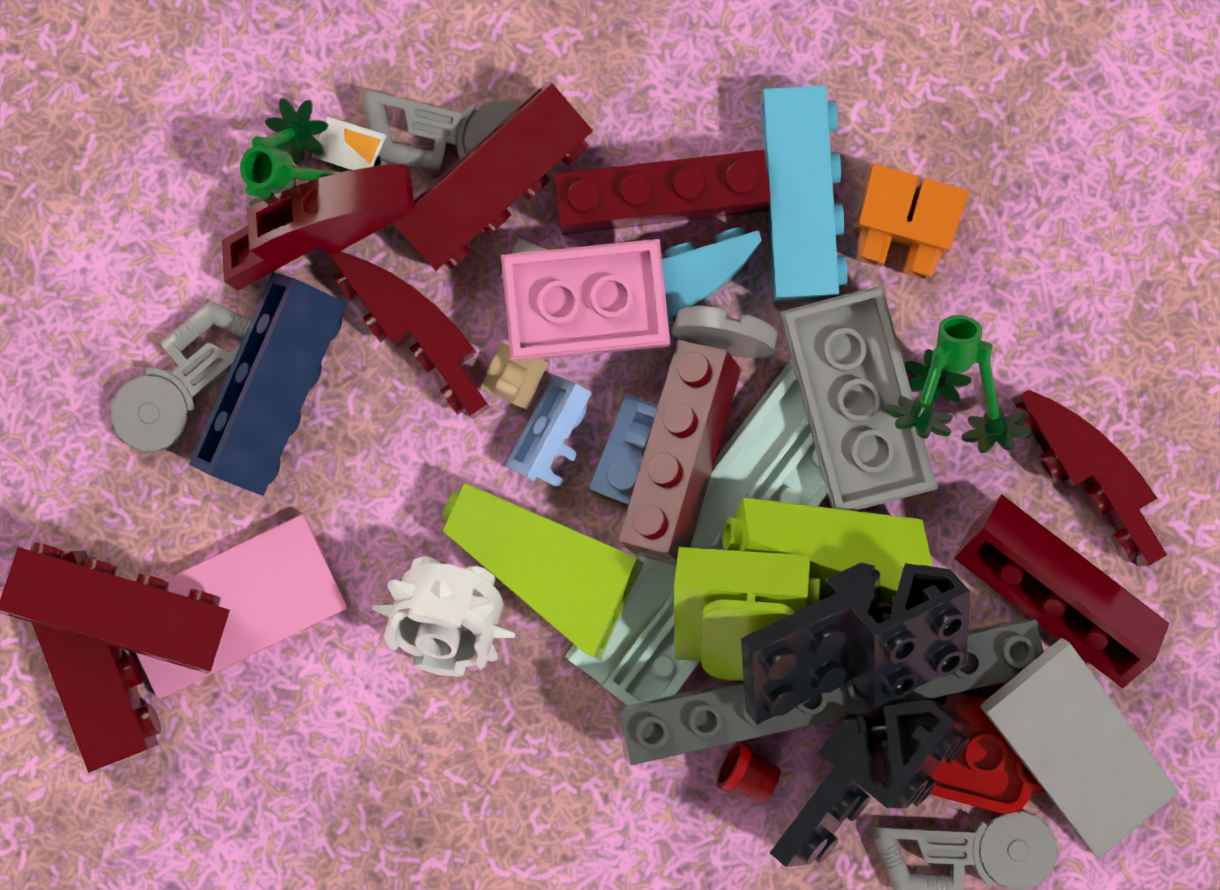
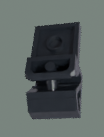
M860 562L826 578V599L741 638L746 712L758 725L774 716L787 714L795 706L815 696L832 692L848 680L855 684L875 709L893 699L897 700L906 697L915 688L940 676L951 675L960 666L966 664L970 590L951 569L908 563L904 564L893 602L880 600V572L875 569L874 565Z
M931 700L883 706L885 719L881 720L859 714L848 715L842 720L818 752L835 767L769 853L785 867L810 865L814 860L820 864L828 857L839 841V838L834 833L846 818L851 822L854 821L865 809L871 796L886 808H908L912 803L918 807L936 786L937 781L932 778V775L942 762L946 761L952 764L967 746L970 739L964 734L971 724L947 705ZM887 732L888 741H886L885 736H883V733Z

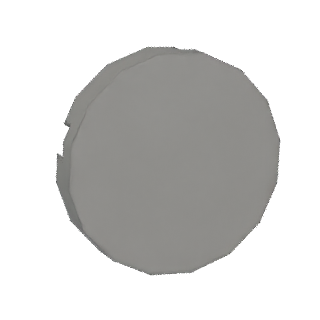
M691 306L679 310L673 321L672 334L681 341L728 350L732 356L762 358L773 355L775 351L777 331L768 322L751 315H742L740 321L727 317L728 312L723 311L722 308Z

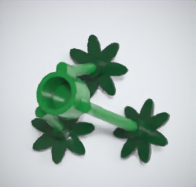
M280 99L279 108L283 118L269 117L265 120L266 126L277 133L268 137L255 136L252 139L253 147L248 149L242 156L240 173L243 181L247 184L245 188L246 194L259 197L252 199L249 202V207L272 195L296 186V179L313 181L321 177L352 170L338 166L340 172L294 166V163L300 165L303 162L305 148L316 155L324 153V148L320 141L313 135L327 130L329 124L321 120L309 121L313 112L311 100L304 101L296 112L293 105L287 99ZM289 146H290V152H291L292 159H291L290 155L285 151V149L288 148ZM380 156L377 157L374 166L381 165Z
M954 315L940 322L936 348L933 351L927 349L924 353L925 365L914 361H907L904 365L905 369L915 376V378L909 381L911 392L922 391L921 396L916 397L914 402L907 397L899 396V406L886 405L885 410L889 415L898 418L895 420V427L897 429L907 430L915 426L917 435L922 439H928L931 432L941 436H949L951 429L945 424L950 423L953 416L946 413L933 412L935 403L941 394L948 402L958 404L960 396L955 387L961 388L971 383L970 377L960 373L969 370L973 364L978 363L987 412L983 417H968V423L973 429L963 433L961 439L969 443L978 442L977 448L980 453L990 451L996 441L1002 449L1011 451L1015 447L1013 438H1023L1030 435L1031 428L1020 425L1025 418L1023 411H1018L1005 417L1002 409L998 407L991 366L993 345L989 342L981 341L982 327L975 319Z

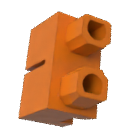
M873 163L867 173L861 206L853 231L859 233L856 260L882 267L886 260L890 242L909 247L902 273L919 279L929 280L940 258L951 249L970 190L925 177L917 186L918 175ZM912 203V210L910 213L909 221H907V217Z

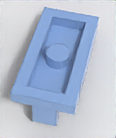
M553 375L505 467L533 481L538 477L551 485L560 486L564 479L552 472L551 464L557 456H563L574 461L576 457L575 450L563 444L565 438L568 439L572 429L576 428L583 420L586 413V403L592 392L574 382Z
M626 393L589 490L629 505L658 405Z

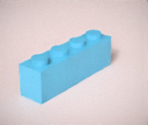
M827 85L763 89L760 103L763 149L765 150L771 199L767 209L772 303L823 301L835 298L839 295V287L847 286L846 256L837 255L836 235L844 234V211L842 203L834 204L833 184L840 183L841 161L839 152H831L830 132H837L838 128L836 101L827 100Z

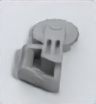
M366 89L362 100L366 113L365 116L367 117V125L369 126L368 129L386 135L378 154L381 157V161L405 164L410 168L422 169L423 171L439 174L446 142L456 144L459 157L461 158L520 106L512 101L494 100L480 105L477 109L473 104H470L461 113ZM385 105L404 109L409 133L435 139L433 151L421 150L420 148L392 142Z
M208 301L188 320L182 323L181 326L175 329L174 332L160 342L161 346L179 367L172 373L157 368H146V376H138L126 382L115 394L110 410L112 426L118 438L130 448L146 453L162 451L174 445L185 432L189 420V412L197 411L195 400L229 372L241 343L229 352L207 342L190 358L182 350L212 325L244 338L251 319L215 302Z
M1021 810L1010 814L1002 813L993 818L988 825L979 820L974 830L873 826V841L878 849L880 858H882L883 865L894 890H964L965 865H973L979 877L989 887L995 881L1001 887L1013 890L1032 889L1034 886L1044 882L1053 871L1058 855L1056 838L1049 825L1035 814ZM896 839L915 840L922 859L926 863L951 864L950 875L909 873Z

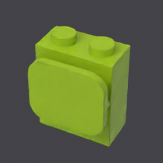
M679 547L674 581L675 659L701 661L703 669L713 677L724 680L743 681L741 638L819 602L820 578H809L810 555Z

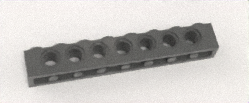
M1017 619L968 630L966 664L960 666L957 671L949 676H940L915 688L906 697L897 700L893 699L875 709L855 684L848 680L836 690L815 696L795 706L787 714L774 716L756 725L745 710L744 681L730 682L617 707L614 710L625 760L630 765H636L846 718L851 714L884 709L883 706L921 701L1007 682L1044 653L1037 620Z

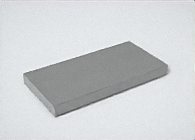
M883 285L780 312L781 323L831 508L856 511L938 489L925 440L917 435L915 426L907 430L897 429L895 427V420L898 418L889 415L885 410L886 405L899 406V396L907 397L913 402L914 399Z
M1060 638L980 705V708L1064 818L1098 859L1179 793L1178 789L1076 650L1064 638Z

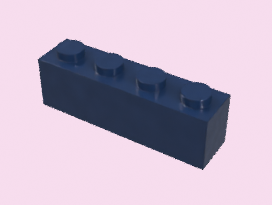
M275 272L271 273L189 465L210 476L264 496L268 485L278 475L280 457L289 436L294 434L300 424L301 408L308 392L317 383L321 375V362L330 341L337 336L341 329L342 313L347 304L346 302L295 278Z

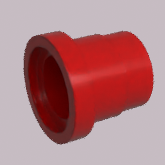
M738 741L729 750L719 770L716 785L717 788L727 793L735 790L764 803L774 792L780 778L781 769L768 762L767 759L752 752L751 745L744 741Z

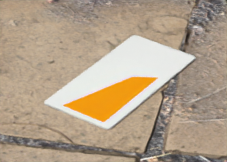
M327 117L326 122L329 126L327 130L320 134L318 139L324 148V153L322 155L312 153L311 157L352 170L373 167L386 135Z

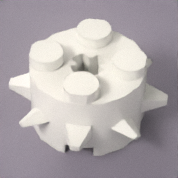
M422 556L413 560L411 569L404 573L402 581L391 580L388 582L387 587L395 600L394 605L372 606V610L389 617L384 633L389 649L394 652L398 647L402 648L405 652L415 656L412 666L437 675L464 676L466 667L477 665L480 670L483 669L487 661L493 662L498 659L499 655L492 644L493 639L515 638L516 633L498 625L504 604L499 591L494 587L495 576L485 568L478 566L464 569L451 564H441L436 559Z

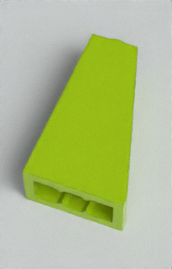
M464 483L460 493L454 492L445 506L442 519L446 521L443 532L583 653L601 660L644 563L630 554Z
M743 498L734 517L726 520L722 534V544L725 550L810 555L809 578H820L819 601L826 599V578L860 562L874 565L875 569L880 572V600L893 602V597H896L905 563L933 566L923 519Z

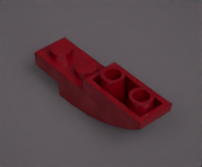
M393 164L345 171L294 186L247 208L248 226L222 240L224 282L239 291L317 247L333 256L415 211L410 168L405 164Z
M341 251L332 256V259L340 269L332 276L350 301L358 295L370 311L362 318L380 343L389 337L391 342L396 347H399L414 336L417 342L409 348L427 373L435 367L447 382V385L441 388L440 392L457 415L466 410L475 419L490 408L487 401L461 366L477 354L476 350L458 327L433 302L396 275L367 260Z
M1026 390L1012 397L1011 400L1016 409L1011 411V414L1018 411L1025 413V418L1020 425L1031 428V434L1026 436V438L1033 435L1044 452L1038 456V459L1047 476L1054 483L1061 480L1064 487L1076 486L1082 481H1086L1089 487L1083 491L1084 496L1093 511L1099 517L1106 514L1116 530V533L1111 535V539L1122 558L1127 562L1134 560L1137 566H1150L1167 556V553L1140 511L1141 508L1158 498L1123 452L1102 432L1081 416L1048 397L1032 390Z

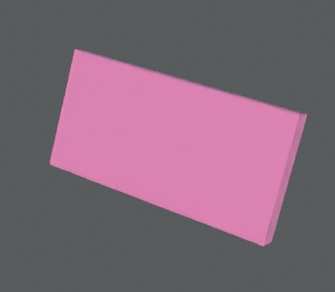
M301 514L165 580L170 583L167 590L169 592L188 597L190 589L204 591L221 597L219 606L230 609L210 673H202L137 654L157 699L160 700L350 608L306 515Z

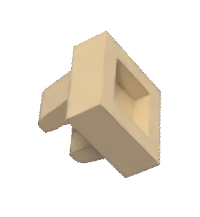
M501 342L480 390L528 411L549 363L541 359L512 362L510 345Z

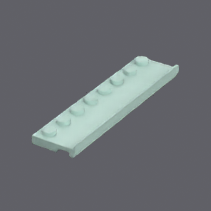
M792 360L789 361L716 457L690 548L725 550L722 544L724 524L728 518L734 517L743 498L818 507L827 495ZM645 557L639 558L644 564L602 659L600 660L583 653L574 644L565 655L570 662L590 675L626 705L675 695L700 662L675 659L674 581L676 565Z

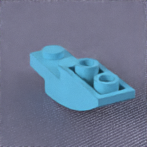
M737 227L715 235V244L696 249L694 242H688L664 251L666 258L662 259L668 324L674 321L677 312L682 308L703 304L722 289L743 268L762 241L759 230L746 234L744 227Z

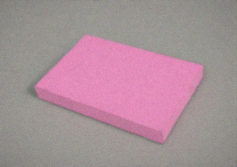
M660 239L501 255L512 362L670 346Z

